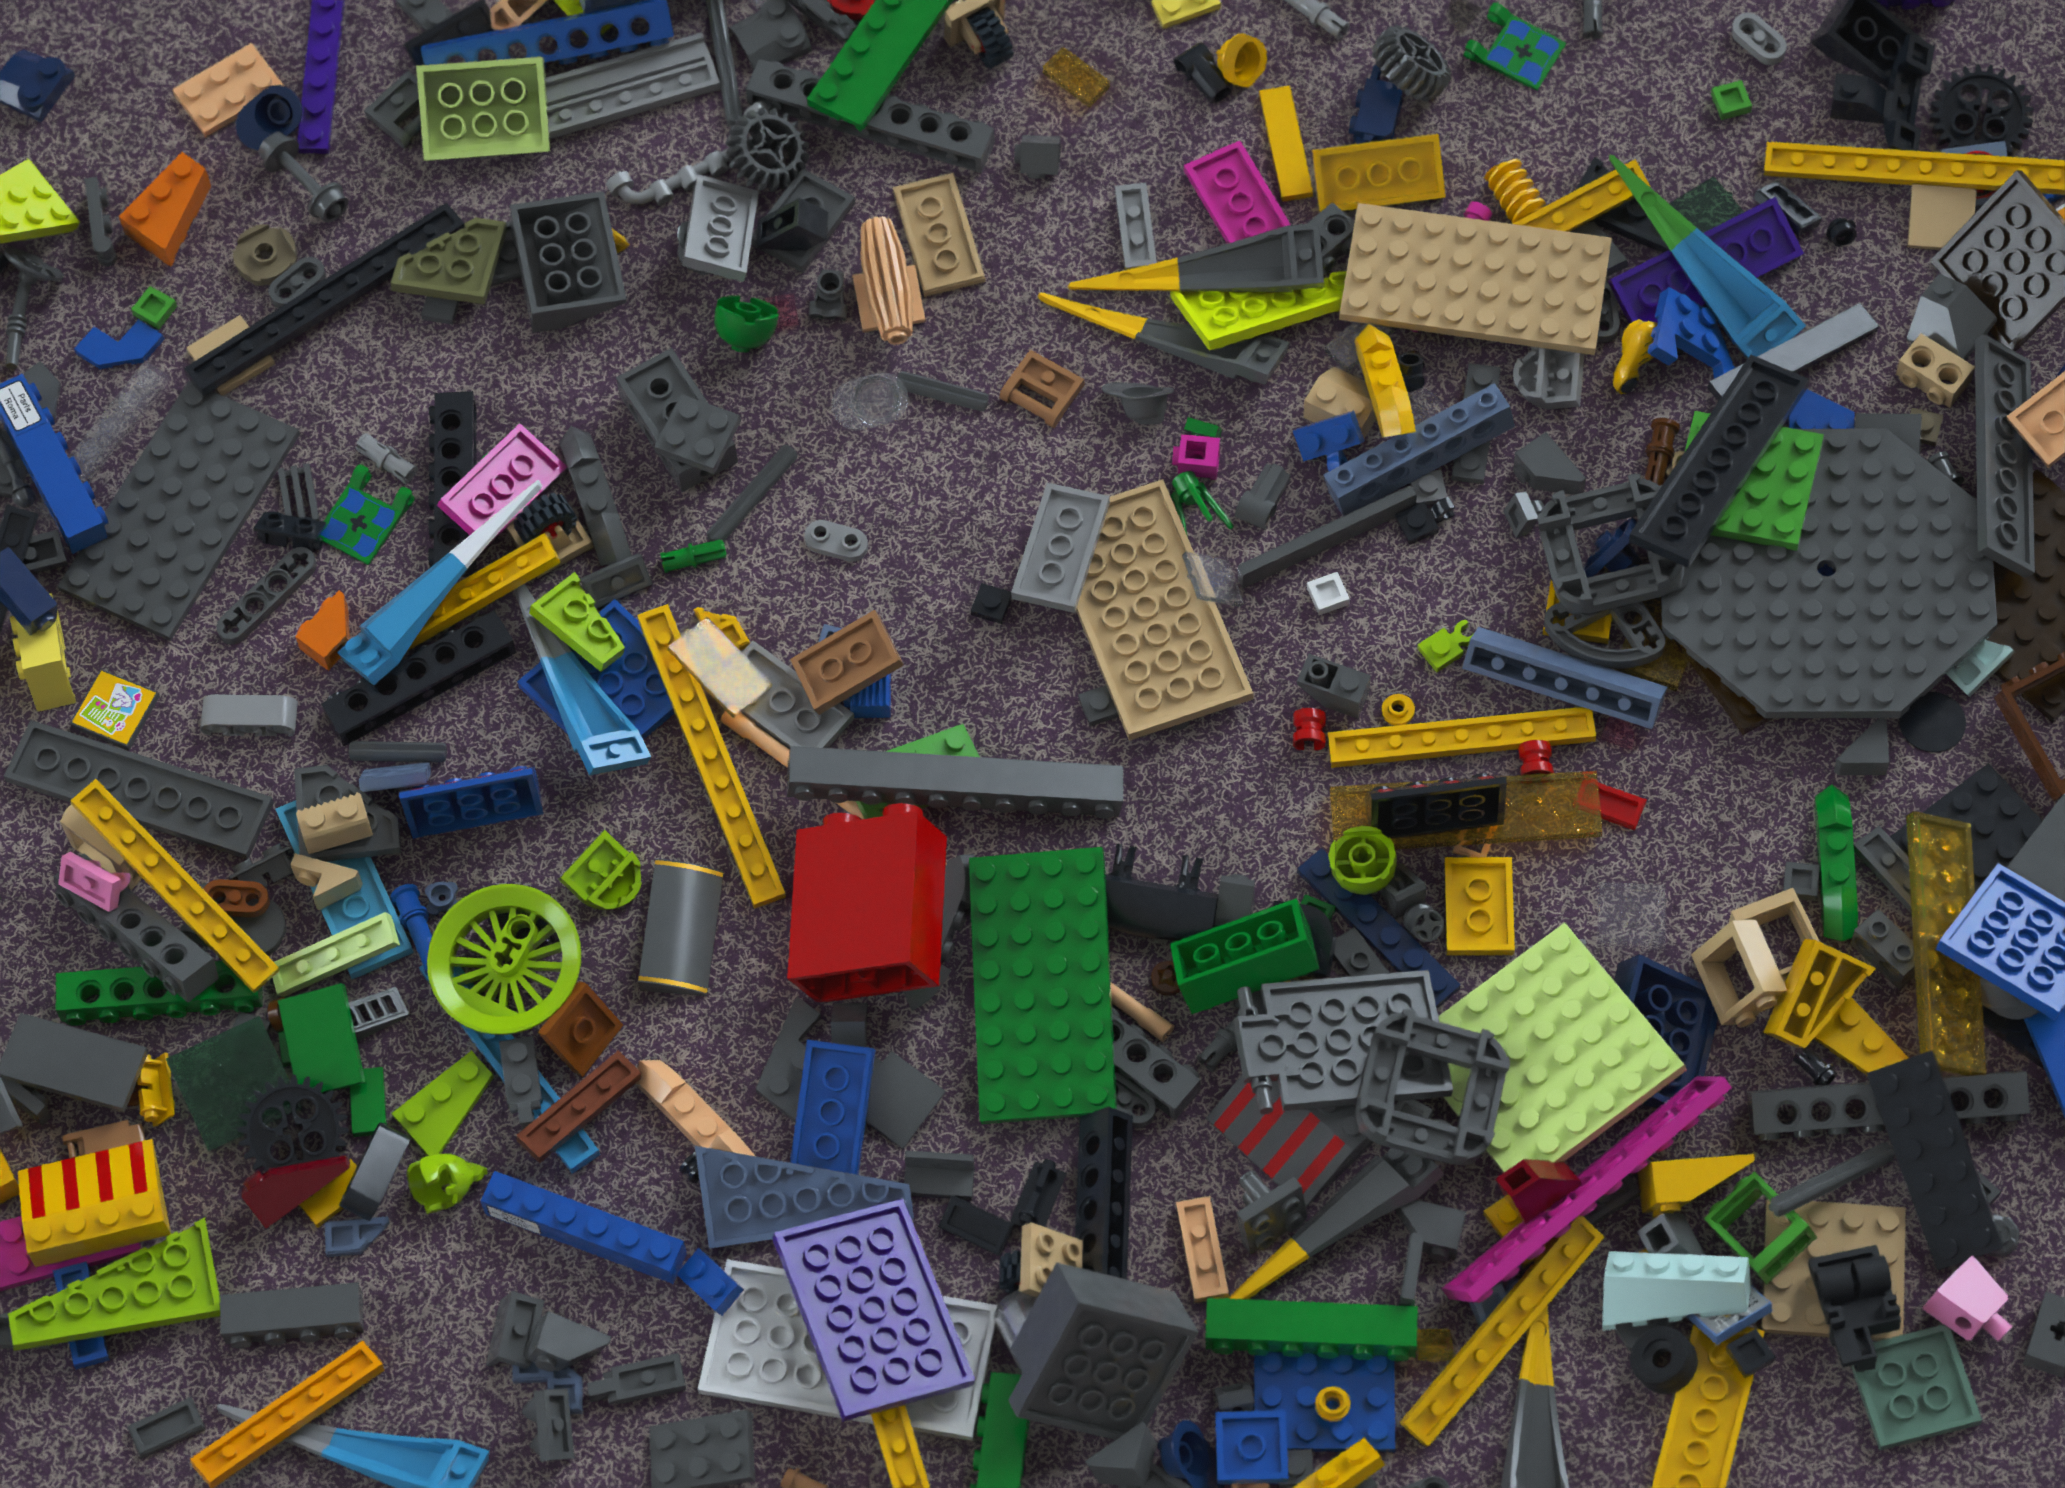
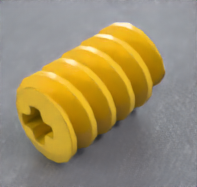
M1519 159L1495 165L1484 176L1489 188L1494 191L1495 198L1500 201L1501 208L1506 211V216L1512 223L1545 207L1546 204L1543 198H1538L1540 192L1532 188L1534 185L1533 181L1526 179L1528 173L1525 169H1520L1522 163Z

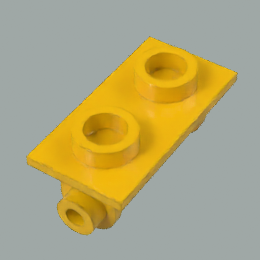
M165 1052L154 1060L148 1054L137 1080V1085L148 1086V1089L142 1088L138 1091L140 1115L144 1116V1121L152 1122L153 1127L175 1115V1102L172 1094L168 1053Z

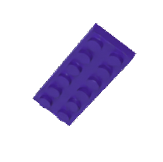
M1776 197L1704 232L1709 239L1756 278L1804 254ZM1670 250L1608 280L1629 324L1639 319L1658 323L1655 314L1659 296L1668 287L1680 294H1685L1690 300L1700 306L1706 304Z

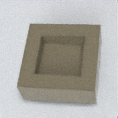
M1912 408L1910 414H1921L1922 416L1921 443L1936 447L1944 415Z

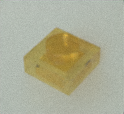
M1417 1329L1416 1353L1418 1361H1451L1454 1348L1450 1329Z

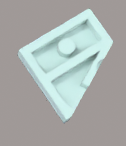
M1983 639L1966 659L1956 668H1951L1946 674L1971 697L2016 652L2010 646H2003Z

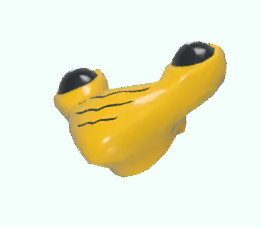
M1639 319L1633 321L1624 330L1622 356L1613 376V386L1618 393L1625 394L1635 390L1639 380L1638 368L1654 358L1648 354V347L1654 342L1651 333L1652 329L1657 326L1656 322ZM1677 347L1678 356L1685 353V351Z

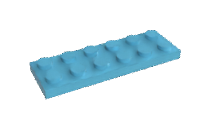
M295 800L275 810L294 853L299 854ZM371 857L328 861L329 863L358 870L363 883L359 891L320 909L332 936L387 912L392 915L400 943L399 946L348 968L351 979H355L414 953ZM316 884V886L310 887L313 892V895L318 884Z

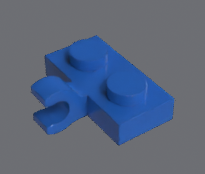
M1354 410L1296 428L1293 431L1303 461L1327 455L1328 471L1348 462L1343 449L1365 441Z

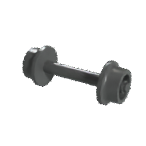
M281 132L268 136L261 144L258 153L264 160L263 165L265 169L269 172H277L284 166L313 196L308 204V212L311 216L320 217L327 223L338 219L348 206V199L343 194L342 186L339 183L333 182L321 187L294 159L299 149V144L295 138L286 137Z

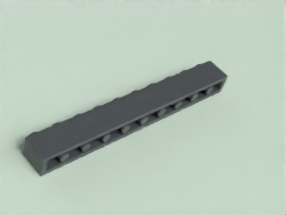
M790 746L787 767V797H795L801 801L829 799L835 803L862 801L868 805H875L880 802L929 805L936 809L949 806L962 807L969 811L983 808L995 809L1003 813L1017 810L1029 811L1037 815L1051 812L1062 813L1065 816L1071 817L1085 814L1095 815L1098 818H1111L1119 816L1123 804V766Z

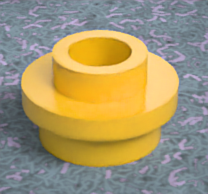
M1393 694L1387 697L1382 704V716L1391 725H1405L1414 717V703L1403 694ZM1395 705H1401L1404 710L1396 712L1392 708Z
M1326 1387L1318 1393L1315 1400V1408L1318 1415L1324 1420L1331 1422L1339 1421L1346 1417L1350 1410V1398L1339 1387ZM1331 1400L1337 1401L1339 1407L1331 1410L1326 1406L1327 1402Z

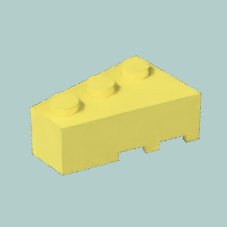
M58 610L56 621L51 627L45 631L38 630L32 635L28 634L14 616H10L12 631L14 635H18V638L13 639L17 658L21 657V660L16 661L20 680L26 679L37 712L76 703L75 695L68 677H71L69 667L66 666L64 652L66 648Z

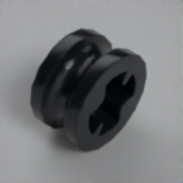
M693 1152L685 1159L679 1170L683 1175H689L688 1180L692 1184L699 1181L696 1152Z

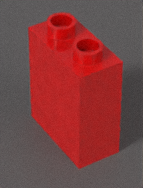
M905 803L891 804L884 807L883 816L861 819L849 813H832L823 818L822 826L797 829L787 979L814 1001L831 1002L939 986L947 836L923 816L921 808Z

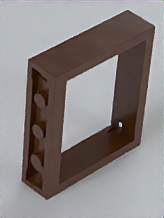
M2065 651L2056 656L2059 661L2048 666L2046 661L2031 668L2028 671L2030 676L2020 681L2018 676L2000 685L2002 691L1994 697L2053 801L2060 799L2065 794V779L2061 780L2014 698L2064 673Z

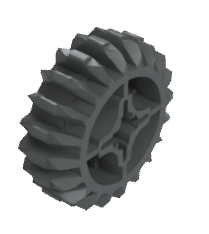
M1390 26L1375 41L1376 43L1372 47V56L1376 60V66L1381 68V74L1386 75L1389 82L1395 84L1397 89L1403 90L1407 96L1412 95L1416 100L1421 99L1427 102L1440 96L1451 80V70L1448 67V62L1442 58V53L1434 48V44H1430L1426 37H1421L1417 31L1412 32L1405 26Z
M764 107L760 108L757 113L752 109L745 116H740L736 120V124L730 128V136L726 139L725 143L729 149L726 151L725 157L733 159L729 168L739 169L737 179L743 176L748 179L747 187L755 182L757 183L758 191L764 190L766 185L770 192L776 191L778 187L783 190L799 176L801 169L806 170L805 163H807L810 156L806 151L810 143L802 141L806 131L796 130L798 121H794L792 124L787 121L788 113L779 117L776 108L772 109L769 114ZM748 133H750V135L753 138L751 140V143L753 145V149L751 151H748L746 144V138ZM784 148L787 149L789 158L786 167L783 163L784 157L782 154Z

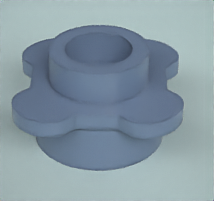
M436 882L426 887L425 894L429 900L426 908L429 914L437 915L439 912L448 911L458 902L456 900V893L458 891L456 883ZM441 896H444L445 900L440 901L439 898Z

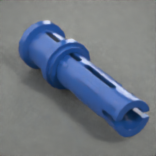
M405 884L399 886L391 893L390 900L398 908L400 913L399 922L403 928L409 930L424 966L425 973L428 976L427 956L432 939V934L427 924L429 913L427 908L422 906L419 901L420 891L418 887L413 884Z

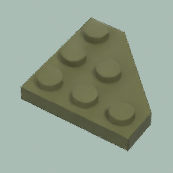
M475 217L464 223L465 227L451 235L447 232L426 243L427 248L414 255H411L409 252L398 258L391 281L392 291L485 305L507 232L506 222Z

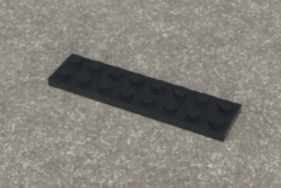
M1750 354L1631 531L1629 542L1689 568L1807 390L1809 379Z

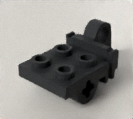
M1877 1245L1810 1258L1808 1260V1267L1826 1323L1830 1325L1829 1339L1831 1345L1836 1347L1842 1368L1853 1365L1856 1372L1875 1369L1877 1354L1871 1336L1900 1330L1901 1326L1900 1306L1896 1305L1897 1297L1896 1294L1893 1295L1891 1290V1275L1884 1255L1880 1256Z

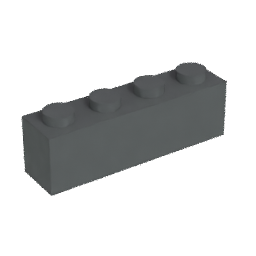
M356 1282L220 1295L221 1336L225 1343L231 1344L233 1348H247L252 1345V1342L265 1341L268 1345H281L286 1343V1339L300 1338L303 1342H315L324 1335H334L338 1339L353 1338L355 1333L364 1332L363 1292L359 1283Z

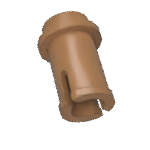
M788 1468L780 1484L782 1488H828V1485L800 1473L801 1469L799 1468L795 1470Z

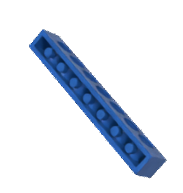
M643 0L589 13H579L422 46L421 53L424 65L448 64V59L454 55L463 57L465 62L481 61L479 53L484 49L492 50L496 54V60L518 59L510 54L509 47L514 43H521L527 49L526 55L521 58L543 57L544 68H546V62L559 60L560 65L578 61L577 56L589 54L590 58H598L608 55L607 50L620 48V52L632 51L639 48V43L649 41L651 46L662 45L669 42V37H674V30L667 0ZM636 18H644L648 21L649 28L643 33H637L631 27L632 21ZM604 25H615L619 31L618 35L614 39L604 38L600 31ZM576 30H581L587 34L588 41L584 45H575L571 41L570 35ZM550 36L557 41L558 46L554 51L547 52L540 47V40Z

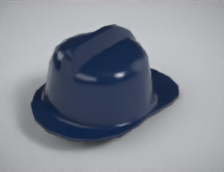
M271 85L261 91L238 113L236 133L241 142L248 148L258 151L263 141L273 133L281 132L287 137L296 129L301 121L302 106L300 99L290 88L282 85Z
M1180 1421L1176 1424L1172 1434L1161 1438L1157 1442L1162 1466L1169 1476L1187 1480L1192 1488L1225 1487L1224 1484H1218L1217 1454L1206 1441L1198 1426L1192 1421Z

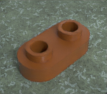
M217 879L209 882L203 888L214 901L218 897L226 898L224 902L217 904L229 916L258 917L264 914L270 905V898L266 888L258 882ZM251 899L259 900L256 905H248Z

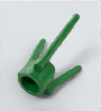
M1183 472L1172 480L1175 492L1171 494V498L1186 535L1183 502L1186 505L1197 503L1208 522L1213 520L1202 497L1229 529L1234 528L1233 523L1209 494L1204 483L1199 482L1195 472Z

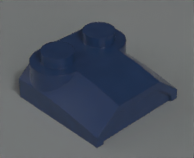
M23 49L12 54L0 71V103L41 123L74 79L75 73L73 70L66 68L64 62L57 57L45 58Z

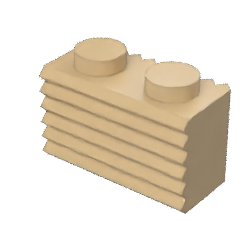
M356 792L355 796L350 794L348 798L343 796L342 800L337 798L335 802L330 800L329 803L317 804L316 807L304 808L303 811L298 809L296 812L308 854L373 836L362 796L358 792Z

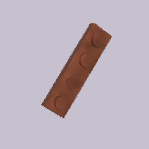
M618 1050L516 1135L517 1141L541 1163L641 1079V1072Z

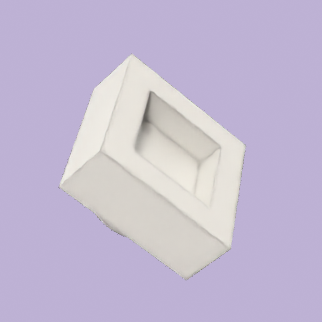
M1338 572L1307 582V590L1318 615L1349 605L1350 599Z

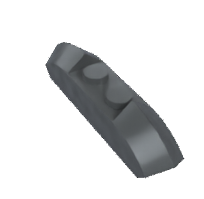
M570 426L559 442L599 563L600 565H612L632 556L591 434Z
M974 854L956 856L948 860L946 864L940 984L937 987L903 991L912 1011L925 1004L939 991L951 971L943 965V962L950 960L955 943L952 942L956 930L961 931L967 916V912H964V909H971L969 858L975 857Z

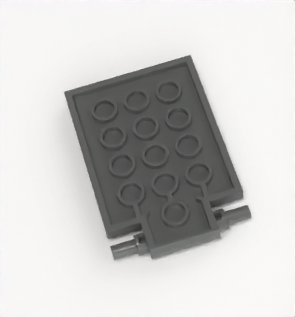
M1429 970L1262 984L1260 993L1264 1014H1259L1258 1009L1254 1007L1251 989L1249 987H1242L1237 990L1240 1010L1238 1011V1016L1233 1020V1027L1244 1083H1251L1252 1092L1257 1095L1259 1112L1261 1114H1269L1273 1111L1270 1091L1273 1089L1271 1081L1278 1082L1283 1111L1356 1105L1370 1042L1380 1022L1392 1014L1402 1012L1403 1009L1416 1010V1016L1439 1022ZM1405 1051L1394 1101L1452 1096L1453 1085L1447 1062Z

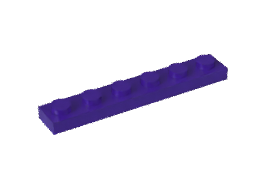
M312 0L301 102L302 117L299 123L297 141L299 144L298 153L329 154L345 0Z

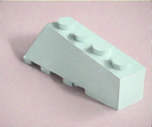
M1609 1251L1604 1274L1603 1331L1616 1329L1615 1324L1632 1322L1633 1327L1647 1325V1320L1668 1317L1669 1322L1682 1321L1683 1317L1690 1314L1699 1313L1703 1318L1747 1312L1751 1292L1748 1257Z

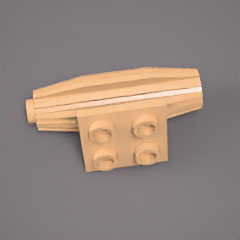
M883 216L869 218L861 226V265L863 273L852 275L862 331L878 330L884 341H888L892 345L903 344L907 341L908 337H911L913 324L926 322L915 265L907 266L904 250L891 219Z

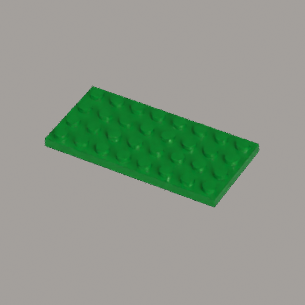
M1103 847L969 858L980 1123L993 1124L1080 1117L1108 1106L1117 1110Z

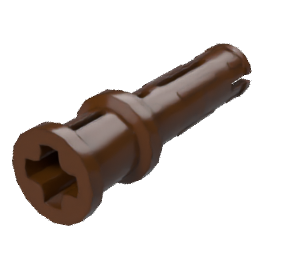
M1655 418L1652 420L1651 429L1653 433L1651 442L1646 445V453L1649 459L1644 479L1650 480L1659 486L1664 484L1668 461L1675 454V449L1673 448L1674 438L1680 430V425L1669 418Z

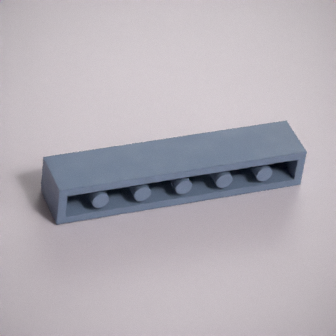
M1478 627L1470 638L1462 669L1649 729L1653 728L1659 717L1667 686Z

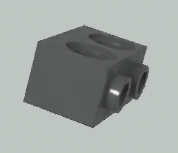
M1333 202L1307 223H1319L1323 274H1327L1336 264V259L1343 253L1346 255L1350 254L1355 221ZM1332 232H1340V233H1342V234H1341V235H1332L1331 233H1332Z
M1879 909L1854 930L1851 945L1899 990L1924 968L1927 954Z

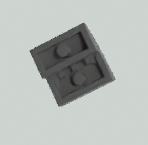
M890 1051L872 1075L866 1123L888 1140L904 1149L946 1091L893 1051Z

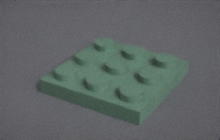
M1944 1324L1873 1342L1877 1354L1875 1369L1856 1372L1854 1366H1851L1879 1451L1981 1425L1982 1418L1951 1329Z

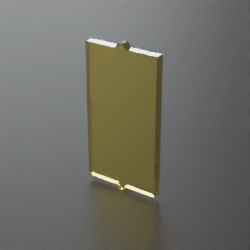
M705 617L693 628H686L683 635L667 648L732 718L749 705L755 706L757 699L773 686L708 617Z

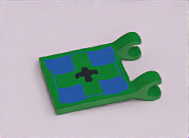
M1494 2L1489 8L1487 19L1500 26H1504L1489 51L1479 42L1472 39L1466 44L1463 56L1537 91L1567 43L1511 14L1503 5Z
M359 464L354 469L345 490L324 520L326 526L319 537L323 538L324 543L369 566L403 514L414 502L415 497L410 489L401 487L391 506L367 494L362 490L370 481L372 475L366 466Z

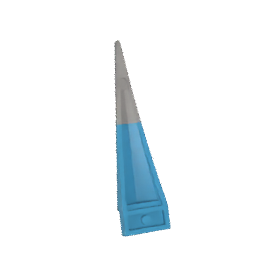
M523 584L514 589L574 752L579 753L589 776L647 764L651 755L638 729L600 688L567 644L529 614L530 606L536 600L526 585Z
M224 1404L217 1405L219 1413L241 1423L257 1413ZM307 1423L283 1440L394 1488H473L489 1460L488 1450L459 1440L370 1433Z

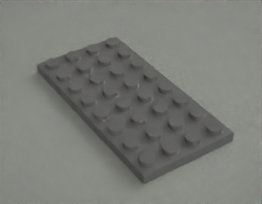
M188 381L106 509L105 514L109 524L105 525V530L108 538L79 551L58 584L59 591L171 641L300 435L299 429L213 391L203 396L194 384Z

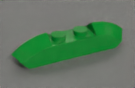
M1831 784L1817 794L1814 799L1818 865H1820L1819 884L1822 931L1824 937L1845 941L1852 938L1854 930L1858 927L1853 827L1848 796Z

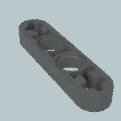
M305 547L291 550L221 616L216 626L220 639L230 645L242 642L295 592L316 570V559L312 551ZM300 559L303 561L306 559L308 565L306 567L299 565L296 568L295 560ZM292 571H293V574H294V577H295L294 579H292L291 576H290V574H289V573H291ZM277 579H283L287 582L286 588L280 592H274L270 589L271 583ZM260 601L264 603L263 610L257 614L247 612V607L251 602ZM240 612L242 613L243 617L249 621L248 623H246L244 619L240 620ZM228 624L231 626L237 624L239 631L237 633L232 631L227 633L226 626Z

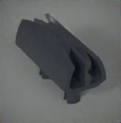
M1116 844L1112 873L1105 874L1108 928L1142 937L1175 941L1215 928L1219 894L1200 891L1198 888L1203 863L1202 858L1196 857L1192 871L1189 873V856L1183 855L1178 884L1170 886L1136 880L1134 877H1131L1137 847L1130 845L1126 859L1123 861V845Z

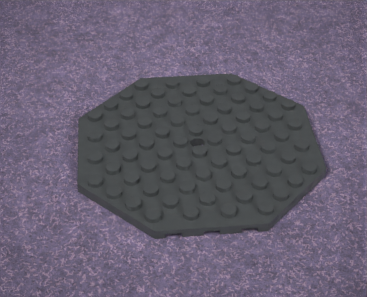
M1886 428L1798 429L1824 434L1798 551L1775 545L1768 546L1710 535L1689 568L1685 567L1680 589L1661 597L1662 632L1670 640L1675 639L1687 649L1686 653L1705 669L1710 668L1721 678V682L1740 698L1743 696L1756 707L1755 710L1764 718H1901L1919 697H1924L1942 680V677L1951 668H1956L1974 651V648L1983 639H1988L1997 629L1993 560L1978 553L1977 500ZM1827 564L1828 567L1835 571V574L1823 576L1818 572V569Z

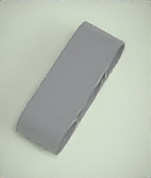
M208 695L203 698L200 731L206 735H211V732L223 733V736H244V733H256L255 736H276L277 733H288V736L291 737L295 734L298 701L292 697L282 695Z

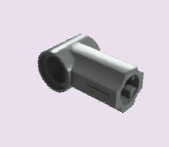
M1266 464L1251 491L1247 490L1241 497L1235 511V517L1266 530L1267 526L1265 524L1270 516L1274 517L1277 503L1289 484L1291 475L1277 464Z

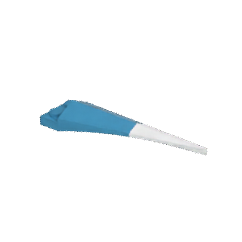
M540 481L534 482L359 626L361 632L349 639L345 646L337 652L341 659L372 685H375L395 668L431 615L468 567L505 525L541 490L542 484Z

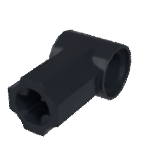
M1198 42L1173 59L1176 70H1181L1187 77L1185 80L1187 82L1192 81L1211 104L1218 103L1233 90V84L1223 77L1222 72L1215 65L1212 53L1204 43Z

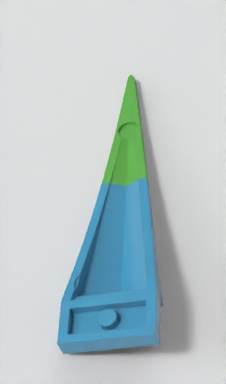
M1609 155V160L1709 309L1713 312L1733 345L1747 359L1750 354L1757 357L1792 339L1806 327L1783 299L1716 245L1614 155Z

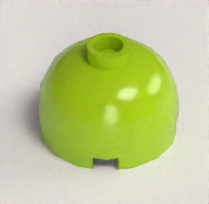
M1370 826L1349 828L1343 832L1344 836L1339 838L1337 842L1336 840L1333 841L1328 857L1332 874L1342 888L1354 894L1368 895L1386 887L1394 877L1397 865L1394 843L1390 837L1388 839L1387 836L1383 835L1380 829Z

